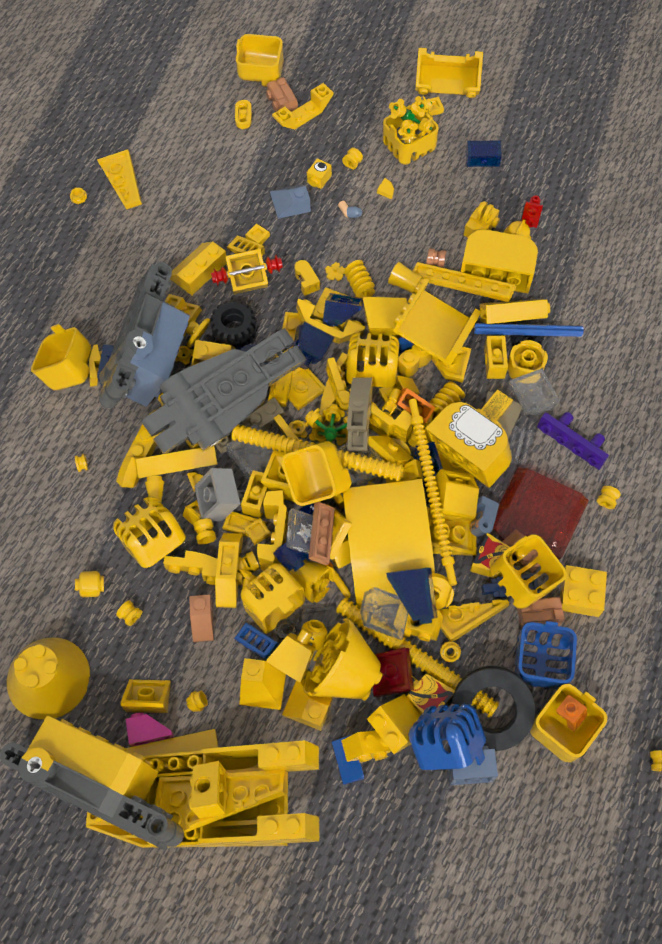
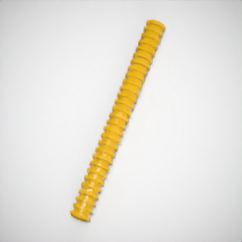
M240 424L232 430L233 441H244L245 444L249 442L250 445L255 444L257 447L261 445V448L266 447L269 450L272 448L273 451H284L285 454L315 444L314 442L310 444L308 441L303 442L301 439L297 441V438L292 439L289 436L286 438L285 435H274L273 432L269 434L268 431L263 432L261 429L257 431L256 428H246L245 425L240 426ZM337 449L343 468L348 467L349 470L353 468L354 471L360 470L361 473L365 471L366 474L372 473L373 476L377 474L378 477L384 476L385 479L389 477L390 480L396 479L397 482L402 478L403 464L397 465L395 462L391 464V461L386 463L385 460L379 461V458L374 460L373 457L367 458L366 455L362 457L361 454L356 455L354 452L350 454L349 451L344 452L342 449L340 451Z
M347 597L339 603L336 613H341L342 617L346 616L354 624H357L358 628L362 627V631H367L368 635L372 634L374 639L378 638V642H383L384 646L388 645L390 650L404 647L409 648L412 665L415 664V667H420L422 672L425 671L427 672L426 674L431 675L453 690L456 689L461 678L459 674H454L455 671H450L448 666L445 668L443 663L439 664L437 659H433V656H428L427 652L423 653L421 648H416L417 645H412L411 641L407 642L405 637L402 638L401 634H396L395 630L391 631L389 626L385 627V623H380L379 619L375 620L373 615L369 616V612L365 613L363 608L359 609L358 605H353L354 602H349ZM480 690L474 696L471 705H475L477 710H482L481 713L488 714L487 717L490 718L499 706V701L495 702L493 697L489 698L487 693L483 694V690Z

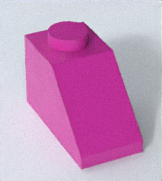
M135 713L131 715V718L125 719L128 741L131 747L174 738V734L170 729L147 714Z

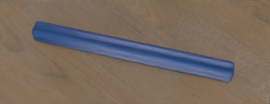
M476 323L474 325V333L583 336L584 328L583 326Z

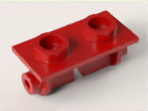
M537 195L531 197L530 202L525 203L521 221L524 219L530 228H537L543 205H540L541 200Z

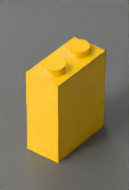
M404 694L381 705L367 720L392 753L396 754L411 745L408 734L421 714Z

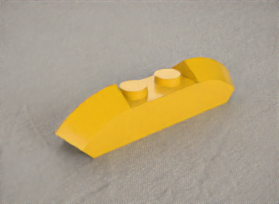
M143 424L120 467L116 482L121 487L134 488L140 478L137 475L135 459L151 457L157 446L154 438L160 433L151 436Z

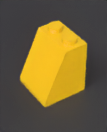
M363 297L366 321L372 340H378L379 334H382L383 341H389L390 335L396 336L397 339L402 337L393 330L397 325L394 323L399 313L403 315L401 310L407 303L406 298Z

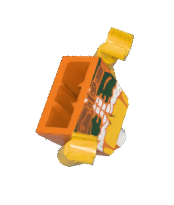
M408 388L401 390L393 389L382 407V411L386 409L389 411V415H391L395 409L400 412L405 409L411 414L409 400L416 399L419 414L423 418V430L426 431L425 428L433 421V411L436 407ZM426 431L424 435L427 436L426 440H428L429 437Z

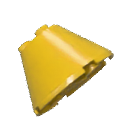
M344 618L343 621L345 622L343 624L338 622L327 634L323 648L316 651L313 657V661H316L312 672L307 671L303 686L304 693L309 696L362 699L365 701L369 697L373 685L378 684L383 674L380 672L381 664L354 623L348 618Z
M44 638L30 643L14 658L7 674V691L11 702L21 713L33 719H45L46 716L55 719L69 713L81 702L87 692L90 677L88 660L78 646L62 638Z

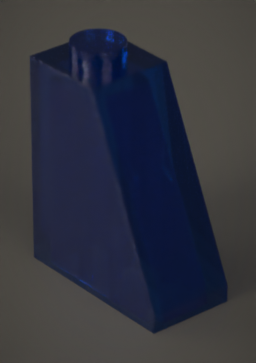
M431 568L386 573L389 582L413 621L419 620L420 624L432 623V619L438 618Z

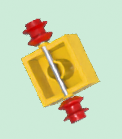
M257 249L225 256L228 268L227 273L223 267H221L220 271H216L213 268L214 272H211L213 283H217V286L221 281L226 284L228 278H230L233 294H239L268 287L265 270L272 274L273 270L277 269L280 273V269L283 266L281 258H277V255H275L274 259L267 257L266 263H263L261 250Z

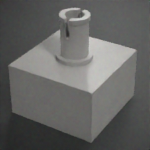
M211 468L194 486L201 519L208 518L212 519V521H223L240 505V501L242 502L243 493L246 490H237L232 469Z

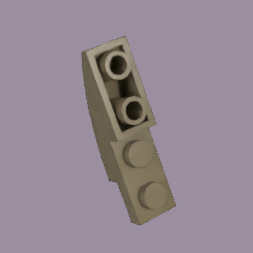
M353 378L347 418V451L368 452L372 378Z
M272 398L251 413L240 426L245 425L246 428H256L257 431L261 429L264 432L272 428L271 424L275 422V416L278 414L284 416L286 413L277 400ZM231 433L216 444V447L220 453H224L244 444V441H233Z

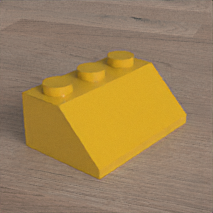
M214 242L202 243L172 270L170 280L192 296L212 278L211 272H214L213 268L219 271L221 267L226 265V251Z

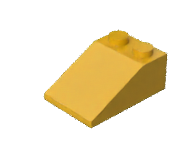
M427 507L433 554H441L442 551H439L441 546L438 545L440 541L437 540L438 535L435 534L437 530L434 529L436 524L433 521L435 519L432 518L434 514L431 513L432 508ZM444 514L442 518L445 519L444 524L447 525L445 529L448 530L446 535H449L447 540L450 541L448 545L451 546L450 551L453 552L452 555L476 556V536L470 531V524L474 519Z

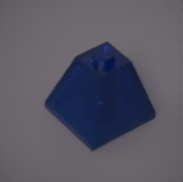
M330 293L325 300L323 322H327L329 326L341 325L362 309L364 305L363 298Z

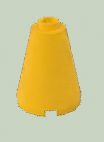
M288 554L283 556L278 563L283 565L304 588L305 598L311 603L313 601L316 603L320 602L330 590L327 587L329 582H333L335 579V570L330 566Z

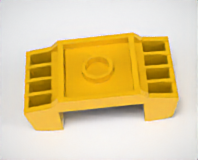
M371 401L369 428L380 436L388 435L391 438L400 439L407 444L413 427L411 424V414L404 409L394 420L388 412H383Z
M283 490L268 491L264 498L266 519H274L275 532H272L271 544L273 545L257 544V555L262 571L274 563L278 564L285 555L289 520Z

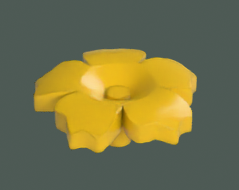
M337 262L332 264L331 267L327 266L325 268L326 278L328 280H342L345 268L343 266L340 267V263Z

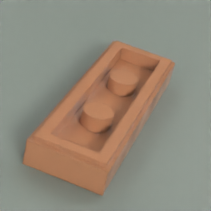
M316 502L313 512L309 559L327 565L330 563L335 508L321 502Z

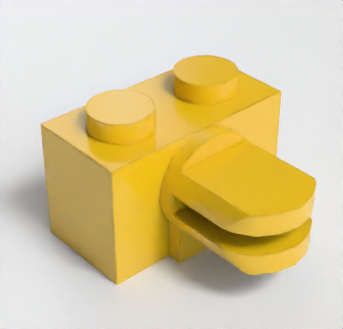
M485 201L481 202L465 225L463 236L468 238L470 234L478 230L492 231L491 229L493 227L496 228L500 221V218H498L500 210L494 208L492 204L488 205Z

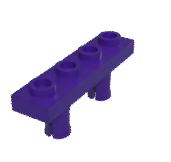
M545 412L537 428L571 450L575 455L587 461L591 466L600 470L609 457L607 453L599 449L604 443L605 437L597 433L589 442L568 428V425L574 419L571 413L565 412L557 420Z

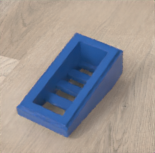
M247 622L234 638L264 661H267L269 656L279 646L277 641ZM249 631H252L246 641L243 640ZM257 635L258 638H257V639L255 640V642L251 645L250 643L252 642V640H253V639L255 638V636ZM264 640L265 642H264V644L261 646V648H260V649H257V647L260 645V643Z

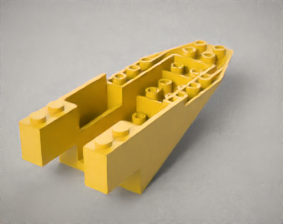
M303 740L147 755L145 759L153 763L152 768L159 773L145 801L151 805L155 804L160 777L193 775L194 765L216 761L221 763L227 773L285 769L287 773L291 771L318 770L319 746ZM287 777L286 795L184 833L183 840L176 847L288 846V843L318 842L319 817L307 813L288 814ZM87 812V828L142 848H157V846H150L147 841Z

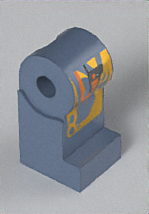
M485 496L478 498L476 517L470 524L471 533L477 537L492 531L499 503Z

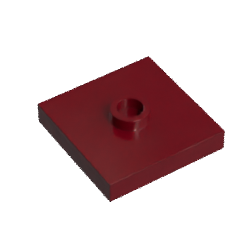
M404 647L375 654L381 664L380 672L383 675L380 682L373 685L374 697H383L414 690L409 648Z

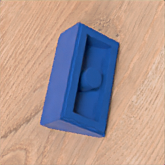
M349 736L332 742L343 785L364 779L359 760L350 762L346 760L341 740Z

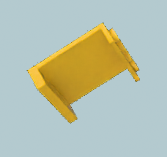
M426 278L423 284H418L408 303L404 305L401 310L403 315L399 313L394 323L397 325L393 331L450 366L479 318L481 311L475 308L470 318L426 292L424 289L429 282Z

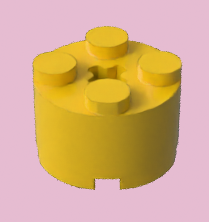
M531 340L521 341L520 344L513 346L508 360L507 370L509 376L521 383H535L542 376L548 359L546 351L541 348L542 346L539 343Z

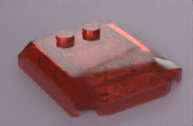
M517 468L499 503L493 529L498 533L502 541L515 529L527 537L532 534L538 535L544 540L557 559H561L589 500L582 493L528 468Z

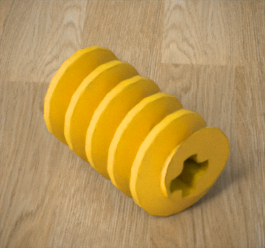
M355 260L348 264L344 274L356 298L363 300V297L373 296L375 294L373 289L375 284L372 282L369 272L366 271L363 261Z
M449 381L431 399L430 404L436 407L433 411L434 419L446 406L461 402V399L465 398V393L456 383Z

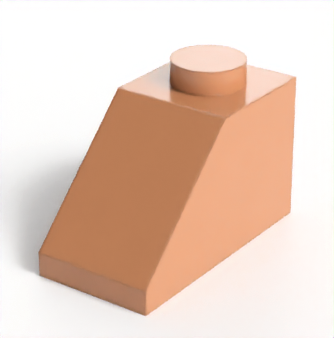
M189 596L193 642L214 641L211 596Z

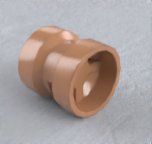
M429 248L426 264L444 268L446 251H436Z

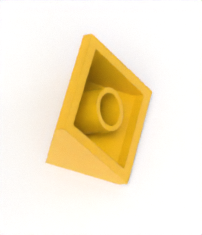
M129 679L120 702L121 707L126 712L168 713L171 681Z

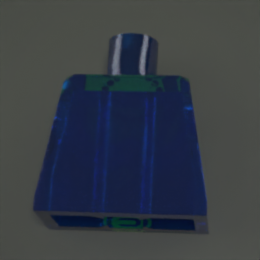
M307 322L297 326L293 347L298 346L307 359L299 367L308 369L310 363L316 364L321 361L334 337Z

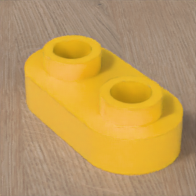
M240 100L235 104V124L240 129H247L252 124L251 103L247 100Z

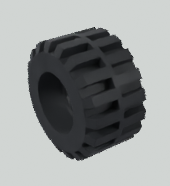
M231 300L230 303L225 301L223 305L219 304L217 306V310L214 309L212 311L213 315L210 316V324L216 343L232 345L239 350L241 349L240 346L243 345L245 348L248 346L247 342L250 344L253 342L257 332L256 318L253 309L249 308L248 304H242V301L235 302V300ZM233 321L242 323L237 328L225 327L228 323Z

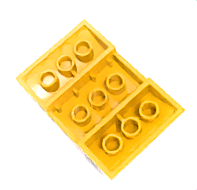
M422 479L349 488L343 492L346 519L352 524L348 531V540L357 605L359 608L399 604L401 602H414L412 588L419 579V576L423 573H435ZM436 590L429 591L430 596H433L434 594H437Z

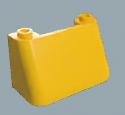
M419 48L415 90L421 95L443 93L466 95L468 98H475L480 93L483 52L475 51L474 56L469 57L470 54H466V57L434 55V52L428 54L427 48Z

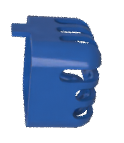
M546 621L544 624L535 622L525 624L517 638L519 643L516 648L514 672L531 687L557 690L562 685L569 684L575 675L577 646L575 632L570 628L558 626V623ZM530 630L537 631L533 643L527 641V635ZM543 632H548L547 643L541 645L539 643L540 635ZM561 634L559 646H552L553 636ZM524 644L535 645L538 651L536 653L523 651ZM547 648L570 649V652L566 657L548 655L546 650ZM523 656L534 657L537 663L535 665L522 663ZM546 660L567 662V667L565 669L550 668L546 666L545 662ZM522 668L533 669L536 675H528L523 672ZM546 672L566 674V680L547 678L544 674Z
M463 703L461 706L451 704L449 707L447 705H440L438 708L430 706L424 710L409 731V741L419 768L422 770L461 769L471 765L475 759L477 765H481L485 759L482 747L486 743V737L477 711L470 704ZM443 740L448 741L451 752H447L444 749Z

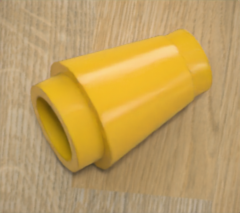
M147 477L145 485L148 497H155L162 503L164 488L162 477Z

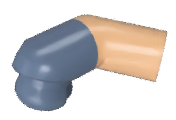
M345 201L339 202L338 207L345 217L356 218L362 215L360 208L348 206Z

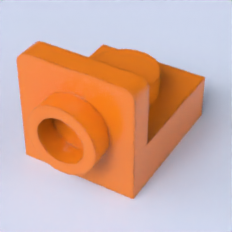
M570 695L565 698L556 710L557 714L567 720V727L574 733L587 718V707Z

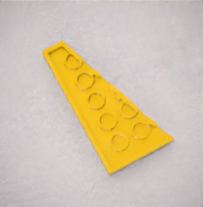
M285 769L227 773L225 814L198 818L189 807V797L192 795L190 776L160 777L154 805L173 815L172 821L179 824L183 828L184 833L286 795L288 773Z

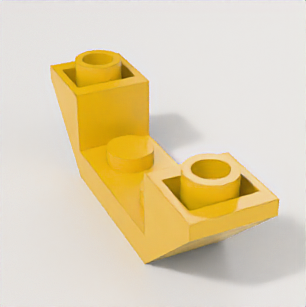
M322 83L311 90L310 101L292 112L284 106L273 113L272 117L281 126L295 130L323 112L333 96V91Z
M298 299L296 309L306 331L337 344L349 341L354 333L360 332V336L363 335L365 326L356 320H348L342 332L335 326L325 325L319 319H311L315 305L308 300Z
M223 533L219 541L215 577L216 607H237V573L239 553H242L243 533Z

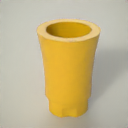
M398 262L390 274L388 284L414 293L418 284H423L426 279L407 268L401 262Z

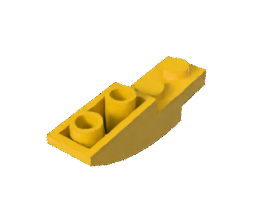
M187 550L185 558L164 557L163 564L169 572L177 574L180 571H185L195 576L202 573L203 580L207 584L215 585L217 558ZM239 572L237 573V586L243 585V576Z

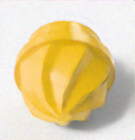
M201 690L191 692L186 699L187 707L193 712L203 711L204 707L208 705L207 697Z

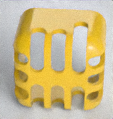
M411 105L407 106L406 109L411 110ZM426 113L424 117L429 119L431 116ZM389 115L383 120L382 140L384 145L388 147V150L393 152V156L396 159L399 158L401 164H410L411 159L415 161L420 155L423 157L427 155L428 151L431 153L435 150L439 126L434 120L432 121L434 126L430 133L422 137L421 131L420 134H416L418 138L414 142L404 144L397 136V128H401L403 120L401 117L393 119ZM415 115V118L420 121H422V119L424 118H420L419 116Z
M360 332L354 333L350 337L346 382L352 384L353 378H372V386L393 387L396 384L399 341L397 337L390 335L389 341H383L382 334H379L378 340H372L371 333H368L367 339H360ZM357 361H365L364 371H357ZM368 361L376 363L374 365H370ZM380 362L387 363V365L382 366Z
M155 497L144 498L148 506L146 509L136 504L134 506L136 509L134 515L126 511L124 513L126 516L125 522H121L117 518L113 523L115 534L128 553L143 568L153 566L181 545L186 538L185 533L173 514ZM163 520L171 530V535L168 537L164 535L158 526V523ZM152 527L157 531V536L153 538L147 532ZM143 534L147 538L145 545H141L137 539Z
M533 534L517 541L512 547L502 553L490 567L492 577L499 573L503 574V579L497 584L500 587L504 586L506 588L505 595L507 597L512 596L514 599L513 605L519 609L527 608L562 583L567 576L565 568L540 536ZM533 549L538 552V556L531 563L520 570L514 568V564L527 556ZM514 552L516 554L517 561H514L512 559V555ZM536 563L541 566V570L529 579L523 580L521 578V574ZM543 573H546L549 579L535 590H531L528 586L529 583L540 577Z
M277 563L270 565L248 585L244 586L241 591L244 609L265 634L275 629L299 609L306 600L304 588L283 565ZM270 584L274 587L273 591L269 587ZM260 592L264 594V598L261 597Z

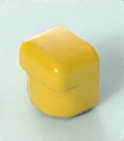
M245 34L237 40L236 66L239 78L245 81L261 82L263 87H267L268 82L281 78L284 62L281 38Z
M60 324L51 326L55 333L47 336L42 341L31 366V372L52 390H62L82 384L87 379L90 371L87 365L91 353L90 342L75 327L65 330Z
M320 442L290 452L282 458V467L293 500L297 505L305 506L330 499L347 491L352 484L347 468L342 467L337 448L332 442Z
M564 684L553 693L544 707L535 716L530 733L559 759L570 763L585 754L606 725L607 714L594 703L596 699L588 692L582 693L571 684ZM568 695L587 707V718L575 733L567 727V720L557 714L556 711Z

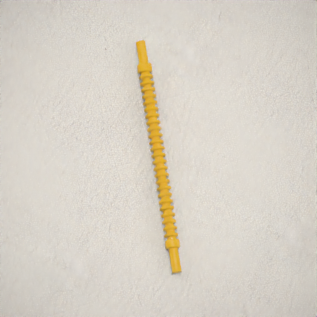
M410 399L411 424L414 426L417 450L420 451L418 455L421 456L419 460L422 461L420 465L423 466L421 470L424 471V481L427 482L425 486L428 487L426 491L429 492L427 494V497L430 498L428 502L431 503L429 507L432 508L431 513L434 514L432 518L435 519L433 523L436 524L434 527L437 530L435 534L438 535L437 540L440 541L438 542V545L441 546L439 551H442L440 556L443 557L441 562L445 566L449 586L457 585L453 567L455 561L454 557L451 556L453 554L450 551L451 546L448 545L450 544V541L447 540L449 535H446L448 530L445 527L447 525L444 524L445 519L442 518L444 516L441 513L443 509L440 508L442 503L439 502L441 498L438 497V487L435 486L437 482L434 481L436 479L433 476L435 472L432 471L434 467L431 465V456L428 455L430 451L427 450L429 446L426 445L428 441L425 440L427 436L424 435L426 431L423 430V418L419 414L416 399Z

